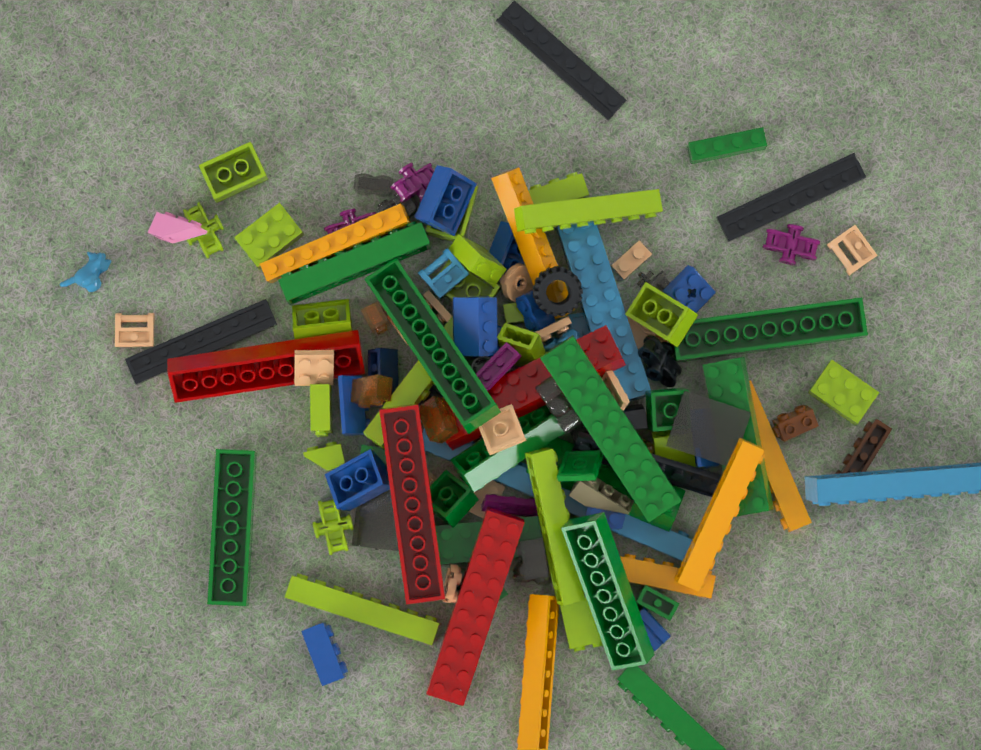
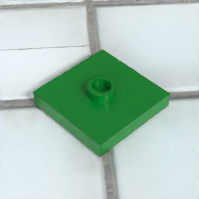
M602 451L565 452L557 474L558 482L596 480L604 457Z

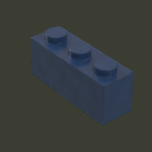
M375 348L368 350V407L382 408L398 387V349Z

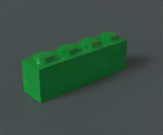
M761 127L688 142L687 148L691 164L765 150L767 141L764 128Z

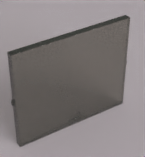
M684 390L666 446L727 466L739 438L743 439L751 412Z
M390 489L357 507L352 546L375 548V550L399 551Z

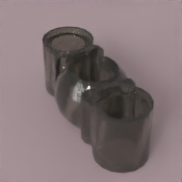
M552 376L535 387L537 393L546 403L549 411L565 434L582 423Z

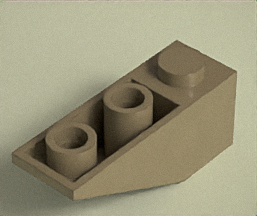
M599 478L594 481H576L569 494L570 497L584 506L629 514L634 503L628 496L620 493Z

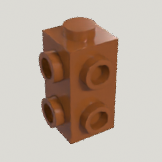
M807 405L797 406L794 408V411L779 414L776 419L772 420L774 425L772 430L775 437L784 442L819 426L813 409Z

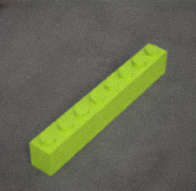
M659 189L524 205L514 208L517 232L525 231V234L536 233V229H542V232L552 231L554 227H560V230L569 229L574 224H577V227L589 226L588 223L594 222V225H601L606 223L605 220L617 223L622 222V218H628V221L640 219L639 216L644 215L645 219L657 217V213L663 212Z
M452 316L444 328L453 340ZM419 360L382 408L419 404L421 400H426L430 394V388L435 384ZM378 412L363 433L375 444L385 449L380 412Z
M547 447L527 452L525 456L556 602L559 605L566 606L584 601L585 593L561 529L568 522L570 514L564 503L566 499L565 492L557 479L559 471L556 462H558L557 454L552 448Z
M297 573V576H291L284 598L429 645L434 643L440 624L436 622L437 618L426 615L425 618L418 616L419 612L410 609L404 612L399 610L400 606L392 603L385 606L381 604L382 600L373 597L367 600L363 598V594L352 591V594L344 592L345 588L336 585L330 588L326 586L327 582L316 579L314 583L307 580L308 576Z

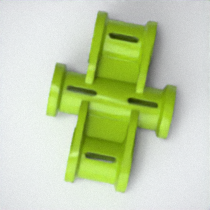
M200 202L188 210L184 209L183 213L186 219L189 220V223L191 220L202 224L201 228L207 231L205 235L187 239L188 244L192 246L194 242L199 241L207 259L219 250L224 251L220 240L215 234V231L219 229L224 230L217 214L214 215V218L208 220Z
M334 499L324 502L319 500L318 507L322 522H312L316 539L322 535L326 536L329 555H333L334 552L349 551L344 530H354L351 514L348 513L347 516L341 517L340 510L336 508Z

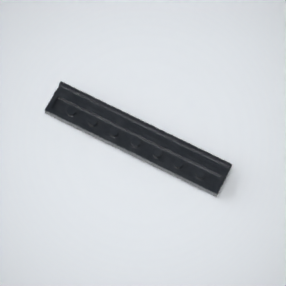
M515 0L497 18L496 22L607 121L627 101Z
M852 153L719 215L717 220L729 243L865 179L866 175L855 153Z
M264 299L130 356L125 361L135 385H138L166 373L167 359L215 352L274 327L277 323L267 299Z
M579 431L572 451L600 450L590 434ZM652 454L673 486L709 497L713 496L722 475ZM604 456L602 464L611 466L606 457Z

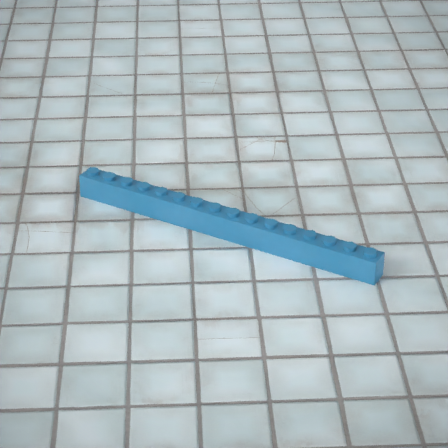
M434 424L430 426L425 425L422 432L425 451L448 461L476 443L471 441L452 451L447 445L439 426ZM519 462L514 468L507 470L499 478L494 479V481L534 497L530 475L526 473L528 465ZM562 488L566 495L564 500L565 507L569 513L578 517L585 516L587 506L570 497V491ZM625 514L626 517L622 529H610L612 532L680 561H683L692 539L688 538L689 534L679 530L676 533L671 531V529L668 532Z

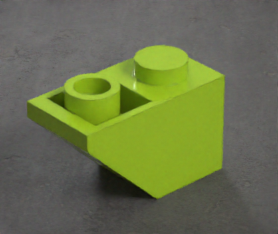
M336 441L325 444L326 447L318 449V446L307 448V452H303L305 458L328 472L346 463L342 445L337 444Z

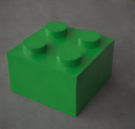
M671 388L645 391L648 430L654 432L691 428L688 389Z
M447 469L430 486L433 512L452 528L479 501L475 493Z

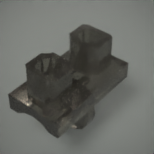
M663 270L652 281L650 278L654 274L651 271L646 275L642 272L638 274L641 280L637 285L640 288L647 282L663 291L670 284Z

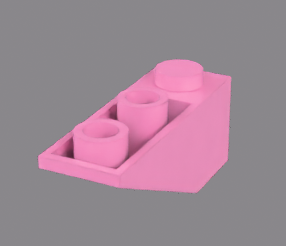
M156 212L148 230V233L154 237L172 244L207 234V231L201 228L202 224L191 220L189 223L188 219L181 216L175 218L176 216L169 212H165V214Z

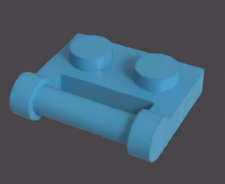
M448 248L426 269H421L418 272L419 276L439 299L469 275L468 271ZM449 259L451 264L431 280L429 275Z

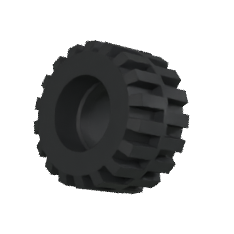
M554 266L539 273L540 275L538 278L536 277L532 289L533 298L541 310L548 315L557 317L559 315L565 316L567 313H572L573 309H577L579 301L581 302L582 300L581 294H583V289L581 288V282L573 272L564 267ZM555 280L564 281L569 288L566 299L558 303L550 301L546 295L548 285Z

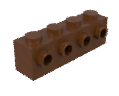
M874 419L872 422L868 421L863 428L864 435L862 438L858 437L852 446L855 448L852 454L848 453L842 462L845 464L841 471L838 469L835 474L867 471L892 431V428L878 419Z

